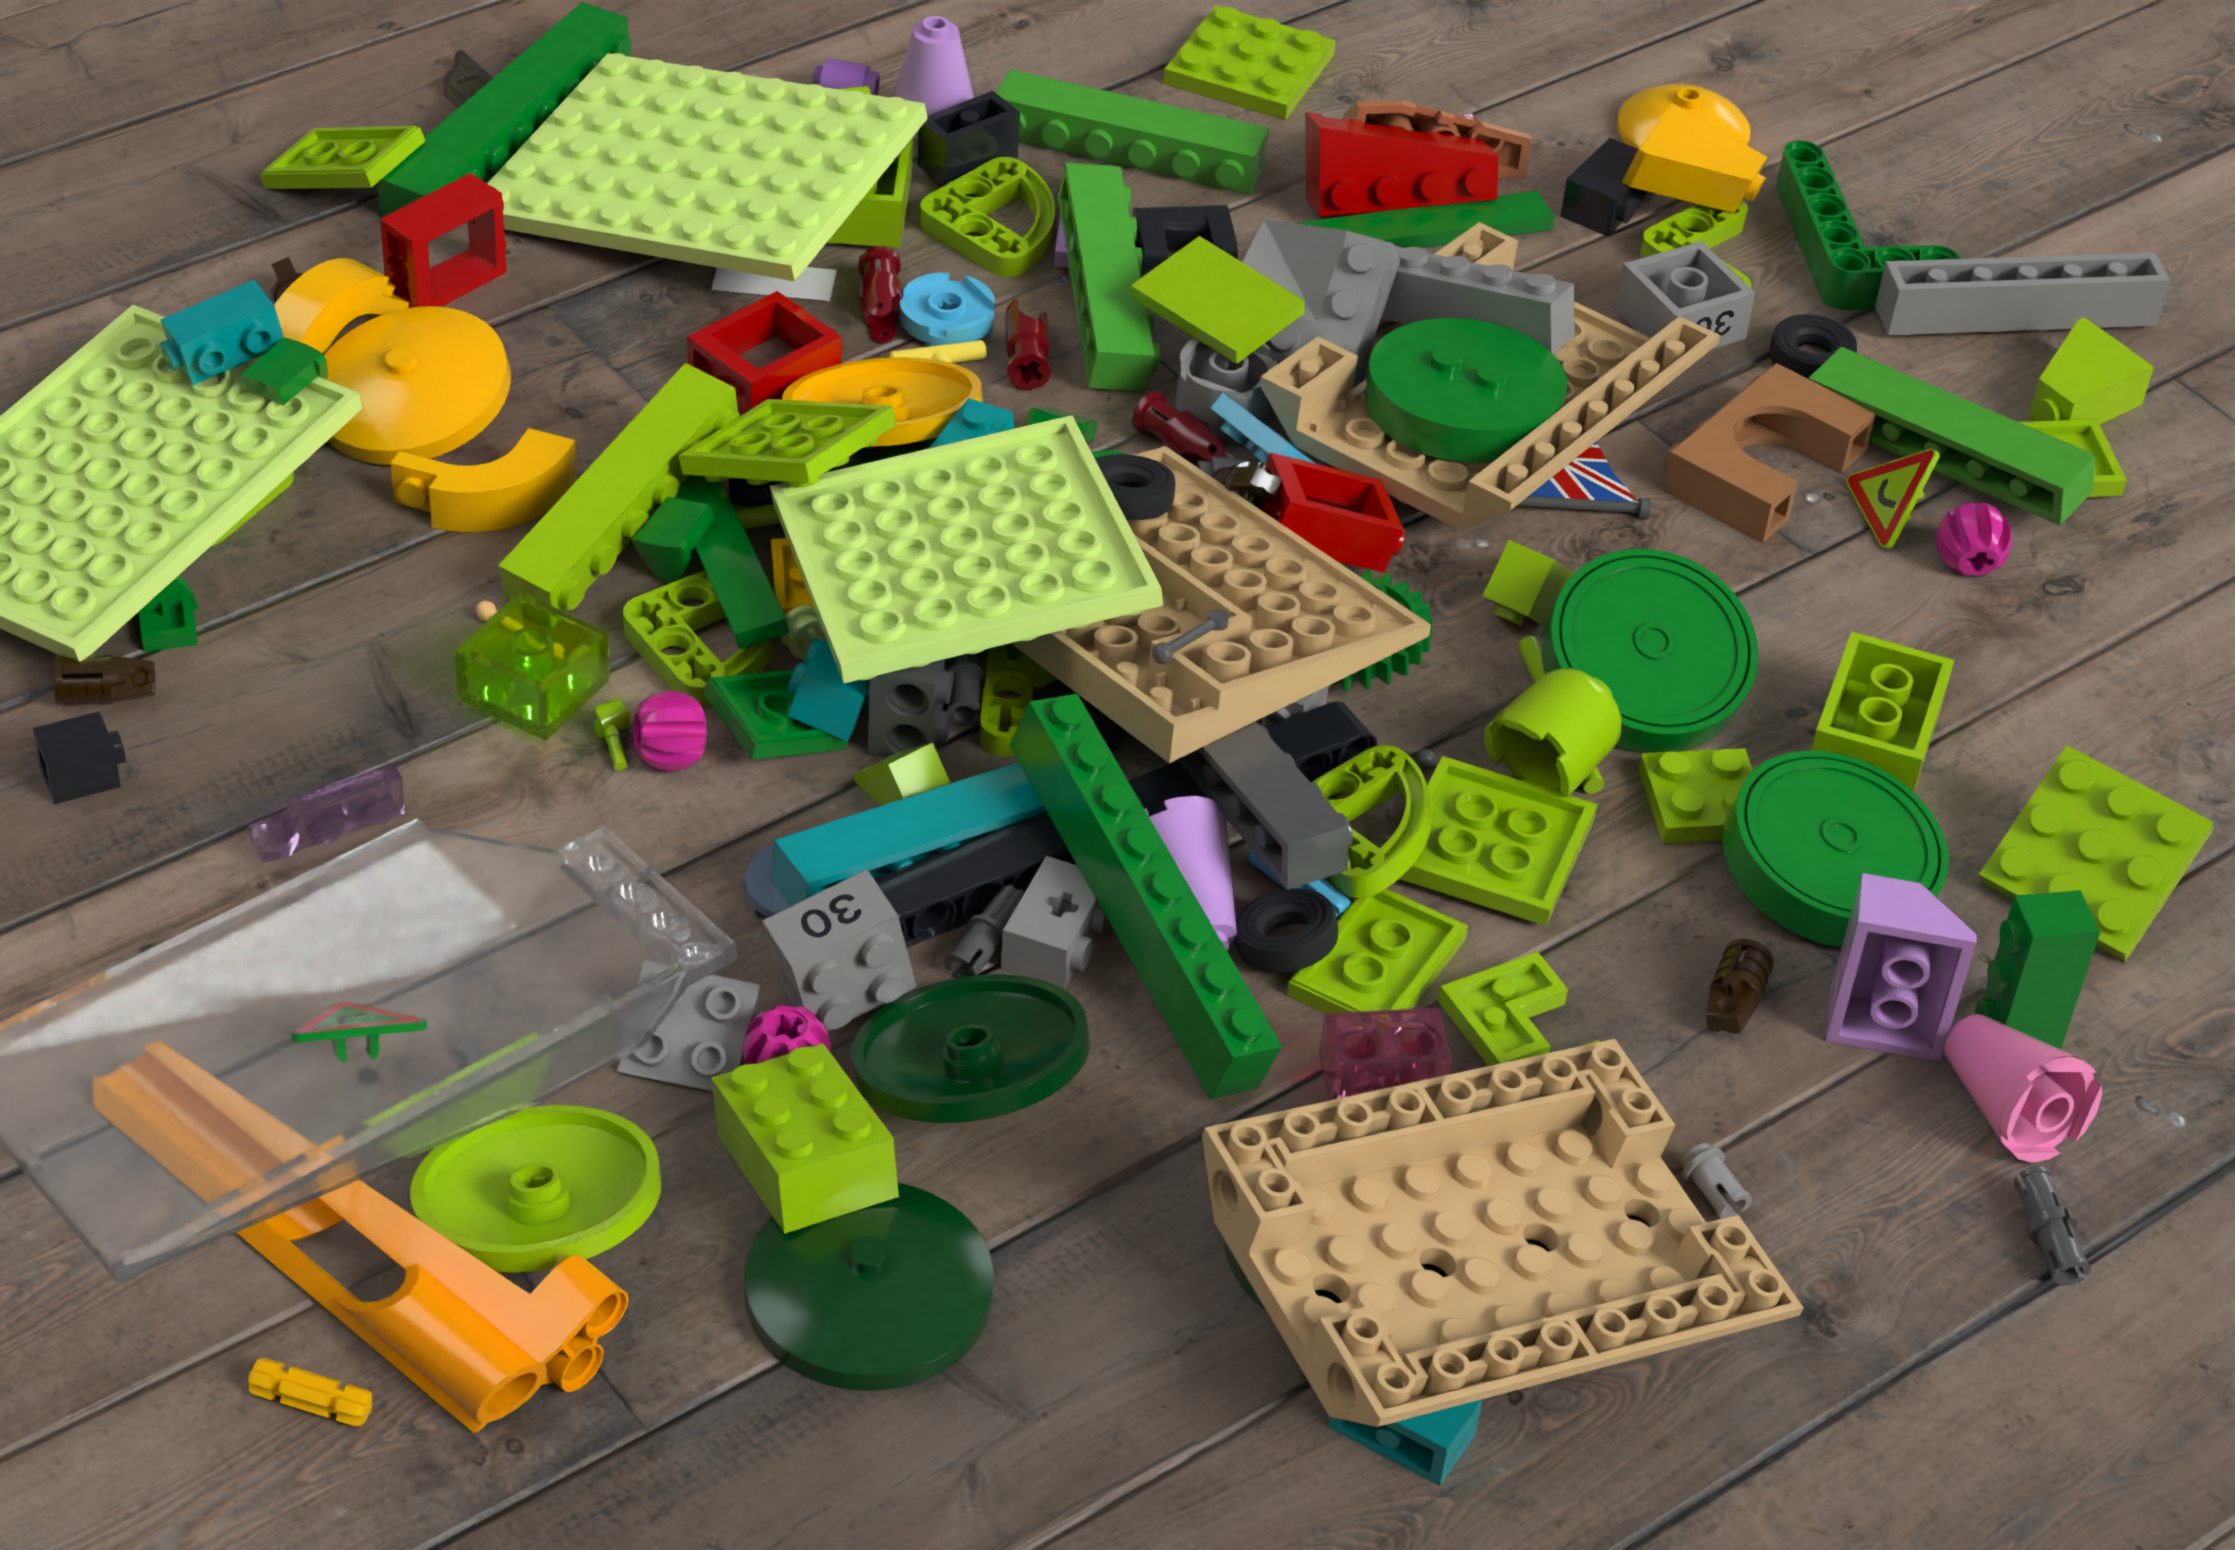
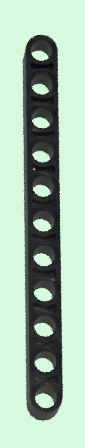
M1339 701L1330 702L1266 727L1270 738L1284 753H1289L1292 756L1297 768L1310 782H1313L1365 750L1378 745L1377 738L1343 702ZM1178 762L1128 780L1143 808H1147L1149 817L1167 810L1164 801L1172 798L1187 796L1208 798ZM1045 812L874 878V880L898 914L906 948L968 924L971 917L982 914L1003 886L1012 885L1017 890L1022 889L1025 892L1046 856L1074 865L1077 864L1050 816Z

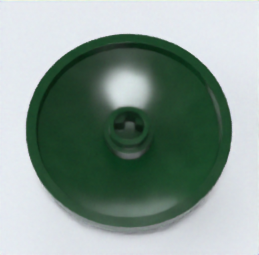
M1007 974L974 975L933 983L911 991L897 1000L888 1003L874 1013L860 1028L854 1039L851 1055L859 1090L868 1101L879 1109L892 1115L915 1121L961 1123L1006 1115L1034 1105L1051 1096L1069 1083L1083 1067L1090 1050V1037L1087 1018L1082 1005L1073 995L1061 987L1026 976Z
M898 1183L899 1197L789 1233L784 1234L773 1216H771L757 1233L746 1258L744 1295L746 1311L751 1326L762 1344L776 1359L798 1374L832 1387L848 1390L876 1391L901 1388L930 1379L954 1365L968 1353L983 1333L990 1316L994 1285L993 1264L990 1252L978 1229L961 1211L944 1199L920 1188Z

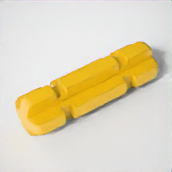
M265 1357L257 1359L253 1369L250 1370L247 1381L249 1382V1392L251 1394L269 1400H275L278 1395L281 1396L280 1403L326 1418H330L332 1413L337 1414L336 1421L355 1427L364 1425L373 1407L372 1393L367 1389L351 1384H346L345 1388L342 1389L339 1388L341 1381L294 1366L285 1371L284 1363Z

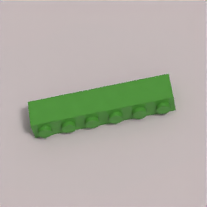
M1012 69L1008 71L996 91V94L1020 112L1019 142L1249 195L1252 194L1266 166L1269 127Z
M1066 162L1058 194V205L1066 241L1065 247H1067L1068 252L1067 260L1088 388L1146 392L1150 373L1157 372L1159 368L1160 346L1158 343L1152 342L1154 331L1153 311H1147L1144 305L1132 298L1131 285L1141 278L1140 273L1143 260L1142 249L1135 247L1137 233L1136 217L1129 215L1131 188L1130 186H1124L1121 166Z
M1840 347L1808 378L1876 413L1869 442L1902 457L1933 448L1940 455L1933 469L1934 471L2059 526L2092 493L2096 455L1849 349Z

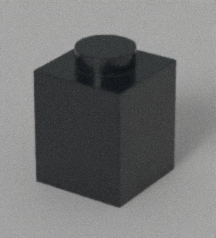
M100 711L33 728L40 770L54 804L121 787L117 764L126 762L124 747L117 730L108 732Z

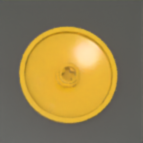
M425 306L401 309L380 315L357 326L340 338L326 352L324 357L326 358L328 368L327 380L359 392L364 408L327 442L342 454L353 459L381 465H390L399 451L432 459L464 445L493 421L508 396L511 384V370L502 341L497 333L480 318L467 312L447 307Z
M910 357L874 358L829 366L794 381L782 395V400L893 406L896 426L879 436L878 442L870 447L901 445L936 438L968 398L983 402L982 383L979 377L972 371L945 361Z

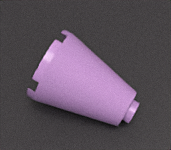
M941 16L927 17L914 26L893 97L925 103L927 116L974 98L959 30L955 24ZM918 131L914 135L913 146L918 147Z
M1187 796L1166 800L1164 803L1167 810L1149 818L1226 950H1228L1229 944L1233 942L1237 935L1225 816L1220 812L1217 803L1209 798Z

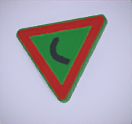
M341 1001L334 1003L291 1031L292 1042L297 1043L332 1039L336 1057L339 1061L345 1062L348 1058L345 1038L366 1036L365 1051L370 1058L376 1059L380 1050L379 1035L426 1030L427 1019Z

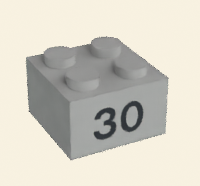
M1700 241L1623 263L1615 310L1636 331L1651 338L1681 316L1721 335L1719 344L1714 347L1718 348L1746 339L1756 293L1709 247Z
M867 869L762 920L785 995L793 1007L803 1006L814 1013L817 1020L825 1025L827 1032L832 1029L841 1028L852 1019L884 1003L893 1002L904 993L917 987L898 914Z

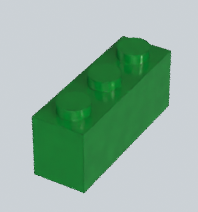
M2081 890L2014 895L2007 920L2002 921L2000 926V943L1995 959L1989 962L1987 969L1988 982L1982 1000H1978L1976 1003L1975 1014L1984 1015L2056 1048H2062L2100 935V930Z

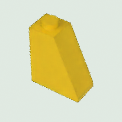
M1672 103L1639 147L1622 183L1632 188L1735 213L1744 198L1752 202L1761 189L1766 177L1759 173L1768 157Z

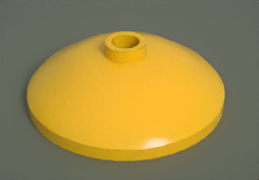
M1663 84L1646 88L1628 98L1622 104L1618 113L1617 130L1625 144L1639 149L1672 103L1747 146L1749 144L1750 125L1738 107L1724 96L1695 85Z

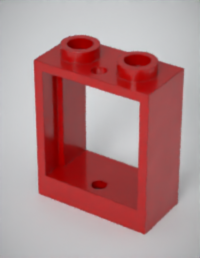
M469 173L381 218L384 275L389 277L388 282L395 286L393 294L410 302L408 308L442 307L506 273L505 250L507 244L504 233V201L502 193ZM468 222L469 249L430 269L428 242Z
M778 291L687 336L688 364L735 387L737 408L741 415L767 399L782 400V395L787 387L799 378L814 371L841 364L842 336ZM776 336L795 349V351L760 369H757L739 356Z
M1270 452L1265 464L1267 465L1265 470L1268 474H1275L1282 480L1275 497L1257 506V508L1337 562L1385 573L1391 557L1398 555L1402 548L1404 528L1400 523L1382 480Z

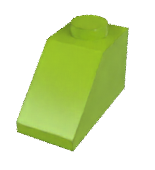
M1508 540L1483 597L1496 605L1493 614L1521 626L1524 619L1527 618L1541 624L1550 614L1559 593L1574 573L1556 560Z

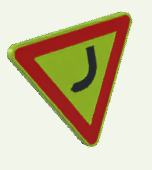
M1933 448L1850 474L1847 478L1846 483L1878 543L1886 550L1894 546L1906 521L1912 520L1913 515L1910 513L1918 498L1922 499L1924 497L1922 490L1940 457L1939 453Z

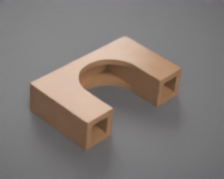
M1776 363L1761 377L1755 376L1749 382L1746 389L1737 397L1727 399L1720 411L1708 421L1702 420L1694 432L1682 443L1676 442L1672 445L1663 463L1664 469L1667 470L1663 491L1763 543L1789 520L1798 481L1754 459L1741 448L1757 444L1787 447L1842 474L1867 452L1876 413Z

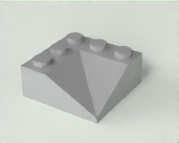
M1263 219L1242 262L1297 295L1305 302V314L1266 342L1267 346L1271 349V358L1274 361L1277 359L1279 364L1319 336L1358 356L1353 388L1359 384L1401 261L1394 244L1346 230Z

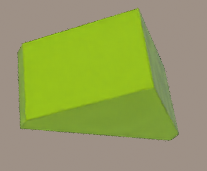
M933 742L899 751L854 773V781L880 806L951 784Z

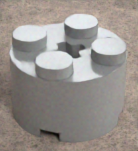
M1193 338L1183 347L1180 353L1176 409L1180 412L1189 411L1206 422L1212 434L1217 438H1221L1226 444L1241 446V444L1220 429L1226 420L1214 412L1211 407L1220 395L1224 393L1268 425L1273 416V408L1259 384L1260 377L1278 364L1277 359L1274 361L1271 358V349L1264 343L1238 364H1235L1201 341Z

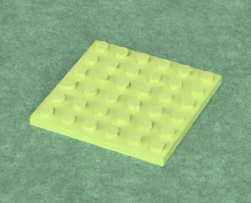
M1072 415L827 472L820 476L818 483L808 487L794 488L789 486V482L770 486L773 505L843 683L869 680L881 674L910 667H922L931 662L963 654H976L988 648L1017 641H1029L1038 636L1070 628H1083L1091 623L1124 615H1136L1144 610L1163 606L1162 588Z

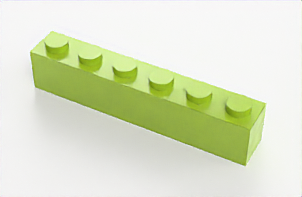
M685 363L498 565L504 598L554 625L557 624L568 610L575 609L581 603L586 590L600 575H605L612 569L617 556L630 543L635 533L644 527L666 497L675 498L679 487L690 476L682 474L679 455L740 417L735 387Z

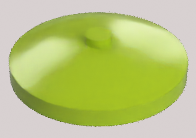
M547 1105L497 1114L473 1123L452 1134L437 1145L417 1168L410 1187V1200L414 1217L496 1272H534L554 1269L564 1259L573 1255H580L585 1259L594 1257L624 1241L641 1227L652 1214L661 1194L662 1181L656 1147L651 1138L633 1122L601 1109L574 1105Z

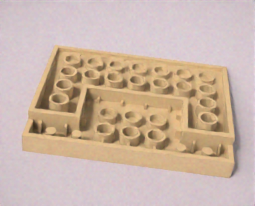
M1164 446L1134 455L1156 460L1173 472L1176 483L1173 504L1170 510L1161 516L1146 520H1127L1162 588L1163 606L1144 610L1136 615L1111 618L1091 623L1083 628H1070L1038 636L1033 640L1017 641L1011 644L1168 763H1171L1429 637L1431 624L1235 492L1228 491L1226 486ZM1220 610L1228 613L1229 622L1227 629L1220 631L1212 630L1176 651L1169 663L1159 664L1153 659L1152 649L1157 643H1170L1207 621L1210 611Z

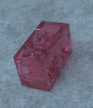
M1439 1007L1324 1014L1319 1057L1329 1101L1450 1075L1452 1056Z

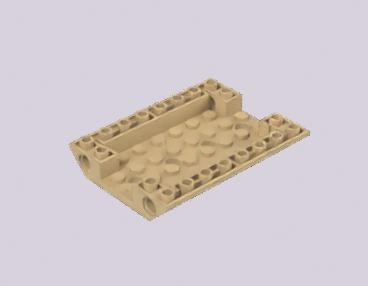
M1616 1039L1205 1127L1202 1134L1214 1223L1330 1417L1379 1427L1800 1316L1804 1309L1739 1215L1705 1222L1661 1158L1675 1123ZM1627 1215H1635L1644 1219L1650 1227L1640 1221L1630 1220ZM1525 1239H1534L1542 1242L1550 1249V1252L1537 1245L1528 1244ZM1422 1264L1435 1265L1441 1268L1448 1277H1442L1434 1271L1425 1270ZM1315 1290L1330 1291L1337 1295L1342 1302L1335 1303L1329 1298L1318 1296Z

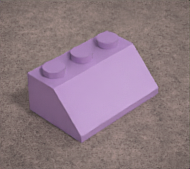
M1862 873L1830 989L1826 1041L1940 1062L1977 943V934L1921 883Z

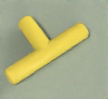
M982 340L891 351L889 357L925 358L959 363L983 360L986 357L987 351L985 343Z

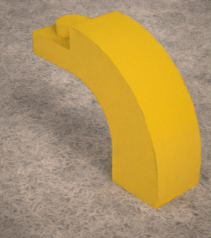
M336 258L320 263L302 274L285 290L274 306L284 338L309 345L325 355L339 332L353 319L364 314L383 315L409 307L410 302L393 294L395 286L388 282L389 277L354 259Z
M531 428L526 430L519 442L508 454L485 464L472 466L452 465L399 451L390 463L394 503L430 512L432 528L455 532L495 531L531 521L548 512L577 480L575 440Z

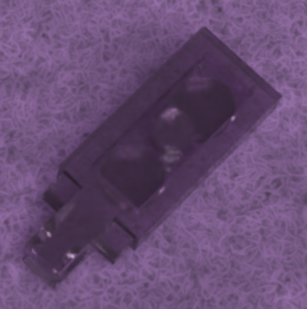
M390 763L288 799V809L282 813L249 824L250 840L261 857L262 862L265 863L290 857L292 853H298L299 850L318 843L327 844L333 842L341 835L370 825L383 824L396 816L405 814L402 776L395 764L391 765Z

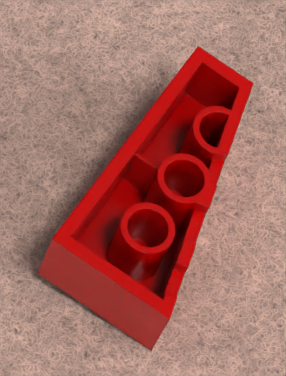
M1305 112L1306 201L1320 217L1498 200V155L1482 139L1426 131V133L1406 130L1400 126L1387 124L1386 126L1362 123L1360 120L1342 118L1341 120L1323 117L1317 113Z

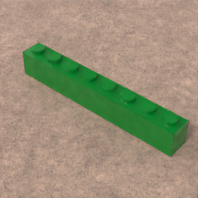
M581 2L424 137L426 141L377 183L380 217L383 218L469 173L485 183L491 179L607 53H620L629 56L631 39L628 37V17Z
M1078 694L1030 701L1009 746L1091 891L1097 898L1099 905L1209 1099H1215L1259 1088L1283 1046Z

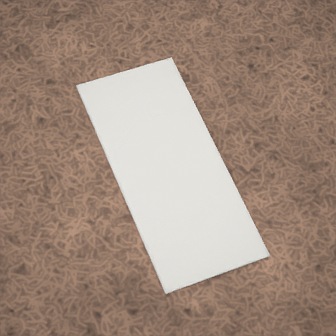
M806 267L796 281H789L717 268L711 290L770 295L778 291L785 297L830 301L837 270Z

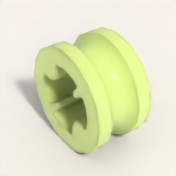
M810 605L798 606L789 611L785 617L790 633L778 637L785 646H788L789 651L794 657L805 659L814 638L822 641L825 638L815 609Z

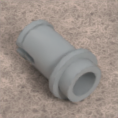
M1701 1143L1690 1149L1681 1160V1166L1684 1168L1682 1173L1684 1180L1689 1184H1696L1715 1209L1720 1219L1738 1215L1725 1198L1726 1194H1729L1744 1212L1751 1204L1752 1196L1742 1187L1724 1163L1726 1157L1722 1149L1718 1147L1713 1148L1709 1143Z

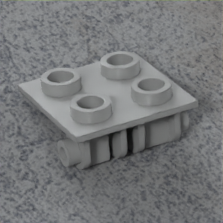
M647 962L617 1073L713 1093L711 1077L731 1072L741 1066L743 1058L741 1048L747 1027L760 1013V1010L756 1009L761 984Z

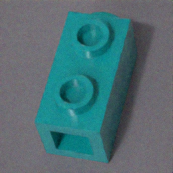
M251 280L160 319L167 339L160 342L162 353L173 371L180 368L192 385L264 355L274 347L273 345L279 339L284 337L274 304L255 280Z

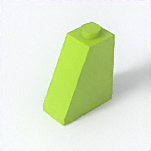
M2083 317L2077 320L2040 376L2028 417L2034 421L2097 419L2099 425L2143 404L2154 366L2090 320Z

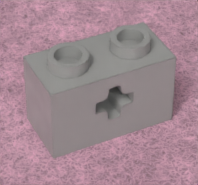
M1049 856L1045 857L1003 929L1001 970L1018 976L1040 979L1057 985L1064 990L1076 970L1081 972L1085 970L1092 954L1093 938L1097 932L1104 934L1110 922L1077 865Z

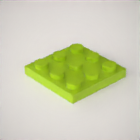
M1215 5L1165 67L1163 84L1286 120L1334 56L1336 40L1321 36L1315 31L1300 30L1282 25L1274 19H1262L1241 13L1233 7Z
M767 399L681 453L679 460L682 474L705 476V480L710 482L740 478L746 479L747 483L752 485L765 484L771 481L789 482V486L794 488L808 487L818 483L820 476L831 468L842 466L849 462V456L861 448L876 444L879 436L896 426L893 406Z
M2066 745L1979 873V881L1981 884L2012 901L2014 895L2081 890L2100 930L2096 947L2126 962L2212 833L2213 821Z
M1442 756L1427 785L1432 811V826L1427 844L1416 862L1399 879L1547 926L1595 820L1598 804L1571 795L1565 798L1561 792Z

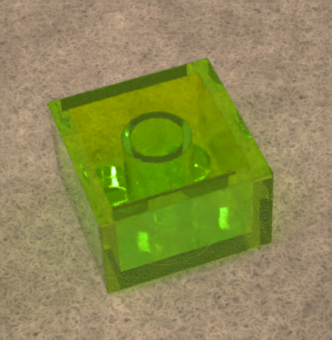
M522 592L515 595L454 651L458 700L545 741L610 680L608 631Z

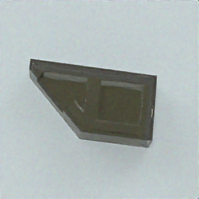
M463 50L456 52L454 56L455 63L452 69L447 72L443 81L444 96L458 108L493 79L490 74Z

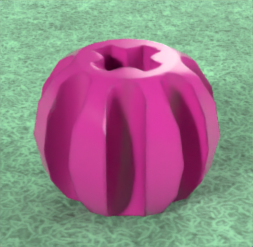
M1966 502L1955 509L1949 510L1942 518L1939 529L1936 532V546L1942 562L1948 565L1952 571L1964 577H1981L1993 570L1999 569L2005 563L2012 548L2013 535L2007 518L1998 509L1985 502Z
M668 690L651 694L639 703L633 720V741L635 751L641 762L655 770L673 772L689 768L700 760L706 746L707 726L705 713L698 700L687 693Z
M784 1003L773 1006L770 1011L759 1013L750 1022L741 1049L745 1064H757L789 1054L797 1048L812 1047L822 1043L831 1051V1045L825 1025L817 1020L814 1013L803 1006L789 1007Z

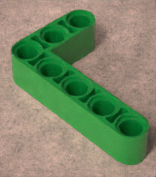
M1804 140L1791 141L1785 145L1778 172L1776 190L1820 297L1830 307L1840 310L1876 309L1875 304L1886 261L1961 259L1958 253L1951 248L1939 245L1865 247L1821 147Z

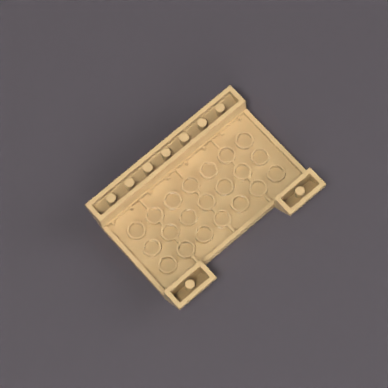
M1478 222L1437 251L1435 255L1445 257L1463 256L1469 262L1488 266L1506 265L1513 271L1518 240ZM1574 301L1575 336L1554 354L1562 365L1567 378L1564 406L1492 463H1465L1432 457L1410 449L1388 436L1376 425L1366 408L1365 388L1367 379L1353 388L1358 356L1319 336L1260 377L1259 385L1295 447L1313 455L1317 460L1326 462L1340 470L1380 479L1387 493L1398 501L1419 509L1445 525L1462 530L1512 510L1718 345L1721 335L1679 316L1651 338Z

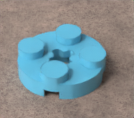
M949 273L926 274L910 281L903 289L902 300L900 299L899 321L910 335L925 341V347L976 341L980 338L989 337L993 333L995 297L984 283L975 278L965 276L963 283L949 281Z

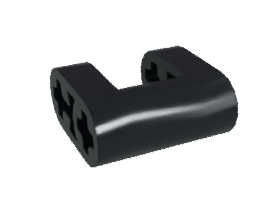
M1227 205L1133 208L1132 216L1136 217L1137 221L1135 247H1140L1143 255L1141 277L1168 259L1167 249L1183 248L1198 236L1238 259L1236 235Z

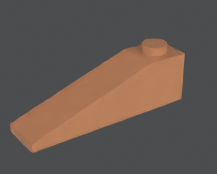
M1404 100L1356 101L1343 114V118L1360 120L1362 123L1379 126H1386L1387 124L1426 133V131L1482 139L1498 155V178L1526 177L1531 146L1530 134Z

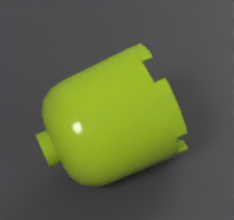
M1572 668L1552 670L1542 675L1497 714L1494 720L1484 729V744L1494 765L1497 766L1503 761L1506 767L1516 777L1521 778L1522 781L1561 792L1567 798L1617 744L1621 736L1622 716L1611 690L1601 680Z

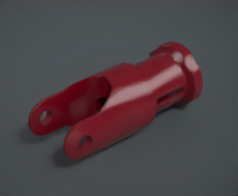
M886 246L868 248L859 257L858 270L863 277L859 283V304L867 324L871 327V338L877 343H887L895 337V325L900 313V299L902 300V285L897 278L901 269V260L896 252L891 251ZM877 259L881 260V271H876Z
M1014 299L1007 307L1005 314L1006 352L1010 358L1007 365V374L1010 377L1011 384L1018 389L1032 390L1044 386L1051 375V369L1046 358L1049 352L1047 313L1042 312L1037 320L1026 316L1018 309V300Z
M1154 391L1146 394L1135 407L1131 421L1133 428L1141 433H1151L1162 440L1163 447H1168L1188 462L1197 466L1198 461H1210L1212 456L1234 458L1232 454L1226 451L1225 444L1212 434L1206 422L1189 411H1178L1167 403L1166 396L1160 392Z

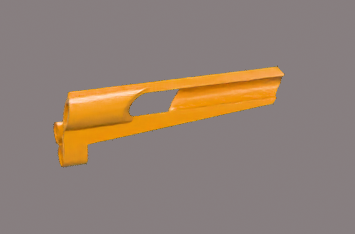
M159 1045L142 1052L146 1056L143 1060L121 1070L111 1079L103 1082H93V1113L473 1433L482 1430L487 1423L501 1419L515 1411L529 1400L541 1385L555 1383L565 1392H573L587 1384L601 1366L604 1349L597 1340L611 1331L621 1320L627 1309L629 1299L628 1294L582 1256L573 1255L564 1259L529 1294ZM347 1221L404 1268V1282L389 1297L378 1301L363 1302L297 1248L293 1242L318 1235Z

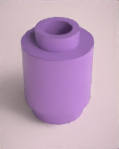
M826 58L823 66L817 65L815 67L812 84L832 89L869 86L871 95L878 96L880 72L870 70L869 65Z

